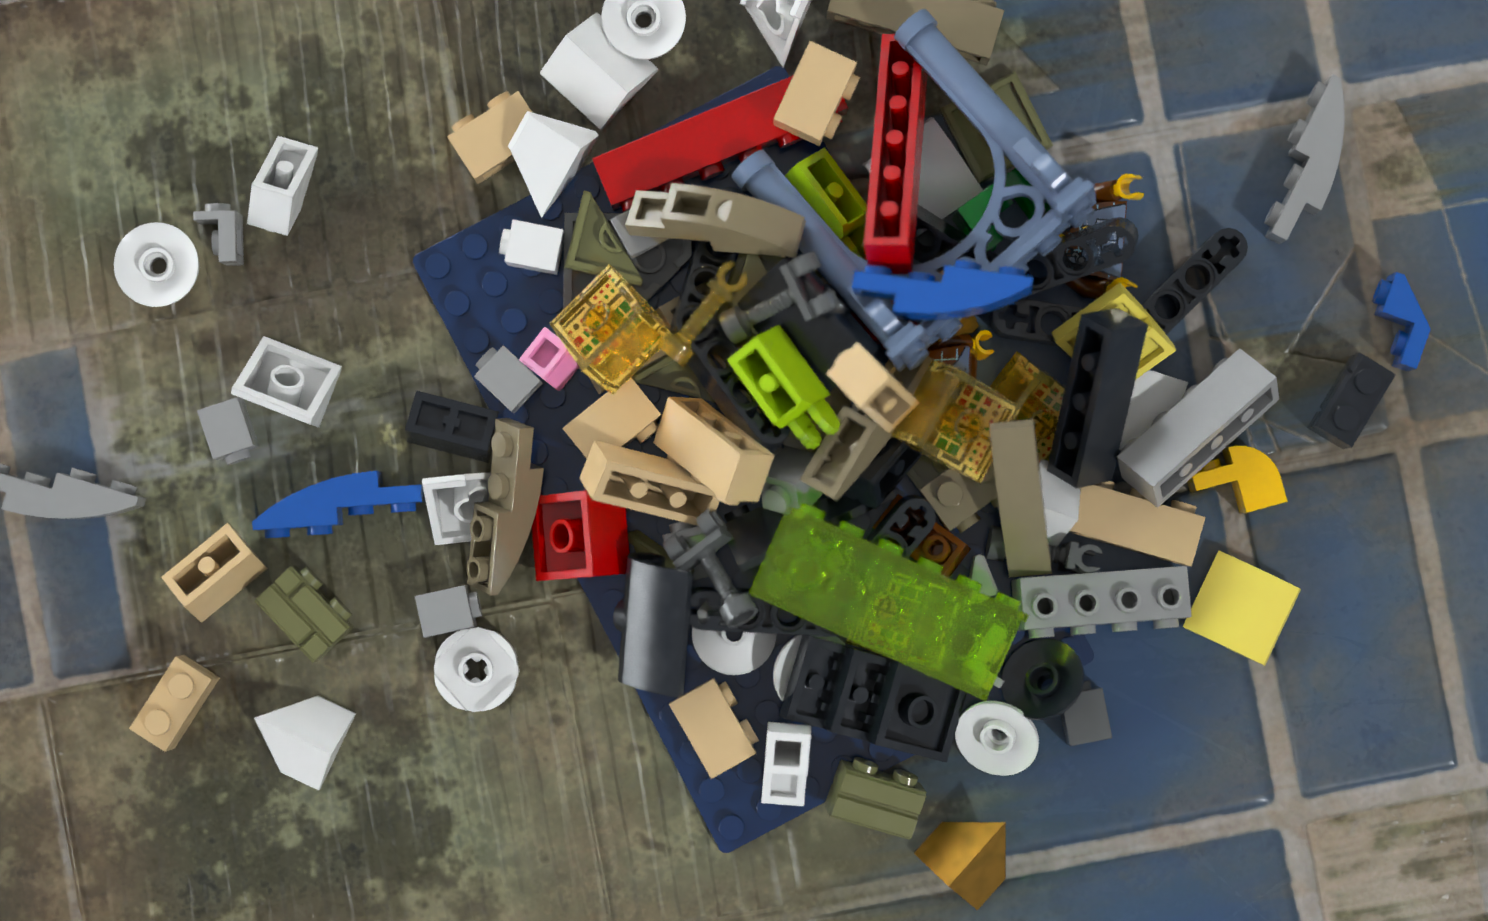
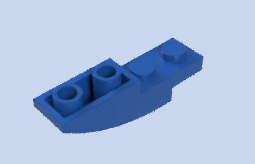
M962 260L955 261V266L944 265L942 282H935L934 275L922 272H909L908 278L891 276L892 270L879 266H866L865 272L854 271L852 282L854 295L893 300L894 316L898 319L946 320L989 312L1031 294L1033 287V277L1025 276V270L1002 266L999 267L998 272L981 270V264Z
M381 471L360 472L331 478L308 486L271 506L252 521V528L257 531L264 530L265 538L291 537L290 529L307 528V535L333 534L332 526L343 525L342 508H348V516L374 514V506L390 505L391 513L416 511V503H426L423 485L383 487Z

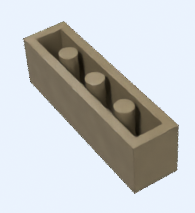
M830 0L826 18L881 35L895 34L909 17L919 10L926 9L938 22L936 27L966 60L987 65L993 51L1004 10L996 8L997 2L994 0Z

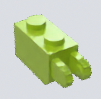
M824 147L797 163L785 177L844 245L854 254L866 260L864 238L867 204Z
M780 325L757 335L727 359L770 421L780 428L788 425L807 449L814 450L820 445L822 440L821 434H819L815 425L807 416V412L826 434L833 435L839 431L840 420L825 400L830 393Z

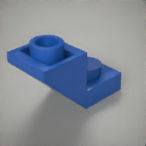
M1395 272L1388 275L1386 280L1381 279L1379 281L1372 303L1378 304L1374 313L1375 316L1406 326L1404 331L1399 330L1397 332L1390 354L1395 355L1392 366L1408 372L1417 369L1431 328L1406 276Z

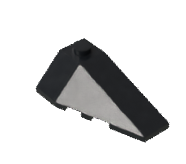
M893 490L881 505L896 498ZM846 496L840 497L837 501L832 498L820 499L798 519L763 507L750 511L747 504L724 515L727 521L725 523L727 531L734 538L728 542V545L743 573L874 508L860 503L858 499L853 500Z

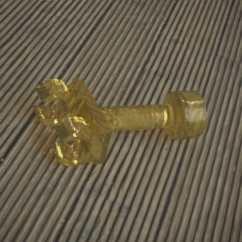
M727 262L719 268L717 281L712 279L708 283V286L711 288L710 294L707 295L708 298L701 302L702 305L700 304L699 308L693 312L694 315H691V318L688 319L689 322L686 321V325L682 326L683 329L681 328L680 332L675 334L666 332L656 345L683 367L694 355L691 349V340L694 341V337H697V334L700 333L699 330L705 327V323H708L707 320H710V317H713V313H716V310L719 309L718 306L721 307V303L725 301L731 303L735 299L732 293L741 291L747 284L748 275L746 271L740 277L737 284L729 285L726 283L725 275L734 267V262Z

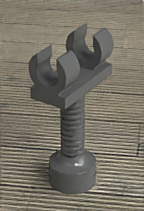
M808 252L779 267L789 286L788 289L762 301V303H758V305L756 304L754 307L752 306L747 311H742L738 306H734L720 313L719 318L722 328L732 343L738 344L751 337V327L783 311V309L797 303L805 321L813 320L840 306L834 290L811 300L801 279V276L821 267L815 252Z
M708 508L696 517L700 529L707 536L705 539L692 548L682 535L678 538L675 533L663 542V546L678 570L691 571L700 563L702 564L720 597H722L721 599L724 601V605H722L719 612L727 626L734 628L752 619L757 614L758 608L749 594L744 593L740 595L715 555L716 551L734 538L727 531L726 524L716 511L711 513Z
M991 525L986 543L985 559L1003 562L1006 553L1002 527ZM1072 541L1062 544L1061 548L1049 545L1051 562H1058V571H1071L1074 574L1096 572L1100 569V567L1094 566L1087 567L1082 562V554L1088 556H1096L1095 553L1103 554L1102 550L1096 545L1087 544L1079 547L1078 542Z

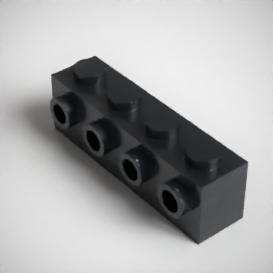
M1119 308L1081 314L1047 466L1048 472L1076 489L1111 481L1114 474L1148 328L1147 323Z

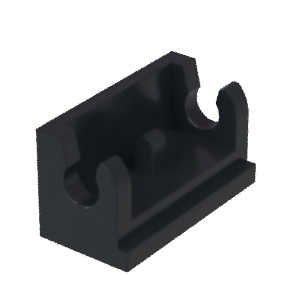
M416 390L405 427L406 439L409 443L489 463L492 453L491 441L494 435L495 419H498L499 411Z

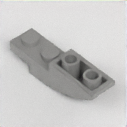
M1334 74L1324 84L1319 81L1316 83L1306 104L1312 106L1306 120L1303 121L1299 118L1287 139L1288 142L1293 144L1288 156L1302 162V165H1293L1283 184L1289 190L1282 204L1275 201L1264 221V224L1270 226L1265 237L1279 245L1288 239L1302 210L1312 215L1322 210L1335 178L1343 145L1345 114L1342 81L1340 77Z
M0 463V491L6 493L1 509L18 514L54 519L100 518L143 507L147 499L135 495L136 486L112 480L111 486L108 487L95 483L96 474L76 468L71 469L70 475L57 473L53 487H50L51 478L26 472L23 479L10 475L11 466Z

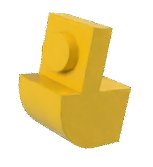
M1248 446L1224 448L1222 452L1226 465L1221 466L1219 458L1211 460L1187 481L1190 492L1231 482L1240 514L1288 502L1280 473L1274 462L1263 452Z

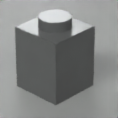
M1086 680L1076 702L1060 715L1065 741L1069 746L1112 738L1103 688L1099 686L1091 687L1090 680Z

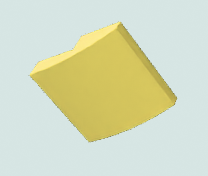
M1118 283L1052 331L1055 343L1072 358L1081 314L1119 308L1147 323L1148 328L1136 379L1177 351L1175 345L1157 322L1121 283Z
M1218 550L1192 605V617L1186 618L1183 627L1265 666L1301 589Z

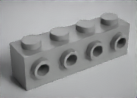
M1240 348L1229 358H1223L1215 365L1212 373L1199 385L1195 384L1188 388L1183 394L1182 399L1168 412L1160 413L1152 422L1151 427L1139 438L1131 439L1124 445L1117 456L1122 479L1158 508L1279 400L1277 377Z
M1187 566L1029 577L1011 581L1015 631H1028L1029 639L1055 637L1054 629L1069 627L1070 635L1095 634L1096 625L1109 624L1112 626V632L1138 630L1137 622L1153 621V629L1179 627L1178 619L1192 617Z

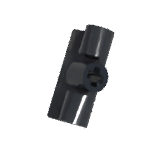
M797 253L796 257H784L739 300L737 304L740 309L747 311L752 306L754 307L756 304L758 305V303H762V301L788 289L789 286L779 267L788 264L800 257V255ZM814 271L801 276L811 300L834 290L829 284H824ZM835 290L834 293L840 306L813 320L805 321L797 303L783 309V311L753 325L758 335L780 325L829 393L837 384L826 373L834 366L836 358L842 352L851 349L857 342L872 356H875L881 349L851 315L852 310Z
M648 552L630 553L627 555L624 598L618 602L613 614V623L616 629L621 632L618 681L644 691L680 697L684 693L693 573L665 567L666 559L659 554Z

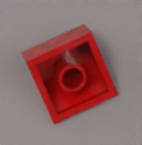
M587 490L541 495L539 497L536 515L532 524L536 581L626 574L627 555L630 554L626 508L592 500Z

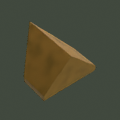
M941 822L914 854L945 884L978 910L1006 879V822Z

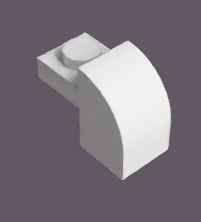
M768 722L761 803L804 806L811 725Z

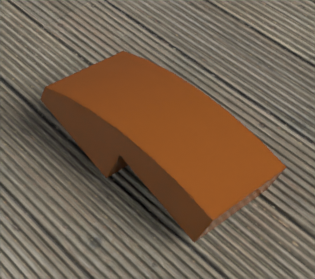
M897 494L896 498L872 528L875 529L894 505L903 498L901 495ZM909 507L905 511L909 519L901 529L896 522L890 528L898 531L907 542L911 536L904 530L912 521L918 524L923 522L924 517L920 513L921 510L919 508L914 510ZM935 522L932 530L912 552L910 557L946 583L971 548ZM886 538L898 547L897 540Z

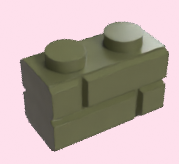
M290 566L254 602L312 663L318 662L353 629L354 626L348 621L352 613L338 598L334 597L329 601L319 590L323 585L322 581L307 566L302 570L297 566Z
M855 757L853 763L841 759L825 801V808L829 816L910 840L918 821V815H920L926 799V791L922 784L917 782L918 777L901 769H894L893 775L879 771V766L876 763L860 757Z

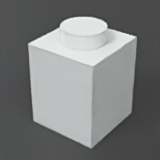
M513 220L511 230H503L499 254L506 255L505 263L508 266L558 275L564 245V230Z

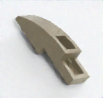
M672 183L669 193L636 190L625 227L629 235L710 241L713 250L719 252L796 257L806 220L804 216L788 209L742 194L709 187Z
M511 418L495 419L494 435L491 441L493 451L491 475L488 479L489 497L488 501L474 502L473 518L470 523L471 544L469 560L466 566L467 584L489 595L499 594L521 556L536 515L544 468L531 463L534 428Z

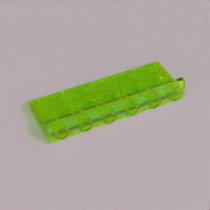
M801 503L799 509L787 506L748 594L979 699L987 700L1020 623H1026L1029 617L1028 614L1019 610L1020 601L999 592L995 599L980 593L982 584L960 574L956 581L941 575L943 566L926 558L919 557L917 563L901 557L904 548L881 538L878 545L862 539L865 533L864 530L841 520L838 527L823 521L825 512L808 504Z

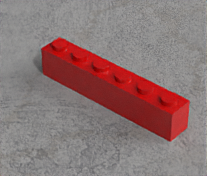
M882 34L864 248L868 266L888 268L892 270L891 274H909V272H913L928 74L894 39L895 34Z
M793 76L592 158L612 209L616 210L621 207L623 213L630 210L636 190L669 193L672 183L685 184L684 181L700 175L702 180H707L725 172L723 165L737 159L742 163L756 151L763 150L776 143L779 144L780 148H785L803 140L773 125L775 114ZM842 97L835 113L844 116L848 112V106Z

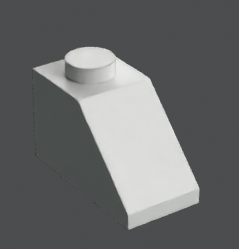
M281 136L277 137L252 183L247 224L288 236L301 211L318 154V147Z

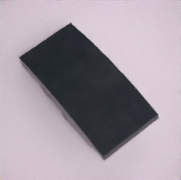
M802 635L779 716L787 720L823 728L833 733L868 741L878 746L947 763L970 681L810 635Z

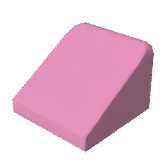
M546 327L542 329L519 358L524 365L557 391L563 389L581 366L578 360L580 354Z

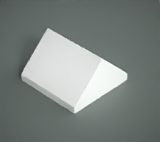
M596 12L565 35L540 71V75L602 131L658 71V68L649 60L633 59L616 50L606 38L602 27L601 15Z
M263 336L233 385L231 394L319 427L342 366Z

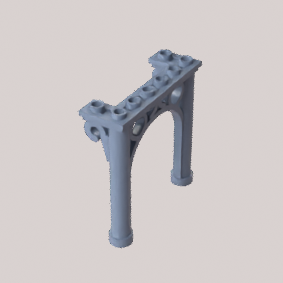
M926 9L919 10L898 28L894 39L914 58L986 140L993 156L995 177L989 204L971 233L961 243L942 256L922 264L913 265V272L932 274L935 276V282H942L943 275L938 272L944 270V265L955 266V261L962 260L981 264V270L998 272L999 267L1006 266L1023 269L1026 273L1029 269L1026 265L1028 261L1038 253L1042 257L1050 253L1061 242L1062 239L1059 235L1071 224L1078 228L1094 214L1095 210L1092 208L1096 204L1094 185L1089 179L1085 182L1080 177L1073 180L936 27L938 22ZM764 150L756 151L735 169L731 178L742 191H749L756 199L804 216L806 224L798 249L803 254L815 252L821 264L817 271L888 351L886 352L887 356L899 372L906 366L909 370L916 368L930 354L926 350L939 338L945 342L962 327L960 320L962 318L946 320L898 319L893 314L894 305L889 300L854 295L852 290L854 271L865 272V268L868 266L867 261L854 254L844 245L775 166V162ZM1004 156L1029 182L1031 187L1026 185L1006 187L1007 176ZM1022 196L1032 200L1036 208L1035 213L1023 226L1012 229L1002 224L1000 212L1003 201ZM1044 203H1047L1052 208L1047 215H1045ZM994 224L995 230L1000 236L1016 241L989 263L986 251L993 237L988 231ZM974 249L975 259L965 257ZM891 274V276L908 278L909 274ZM911 321L921 323L915 327V325Z

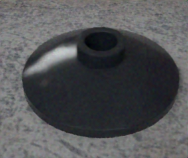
M1048 638L1030 641L1018 648L1006 662L1001 677L1004 680L1001 686L1002 694L1007 704L1021 710L1023 716L1027 719L1040 721L1055 718L1066 712L1078 699L1084 684L1083 664L1077 653L1062 641ZM1048 679L1053 680L1049 688L1041 690L1044 681Z

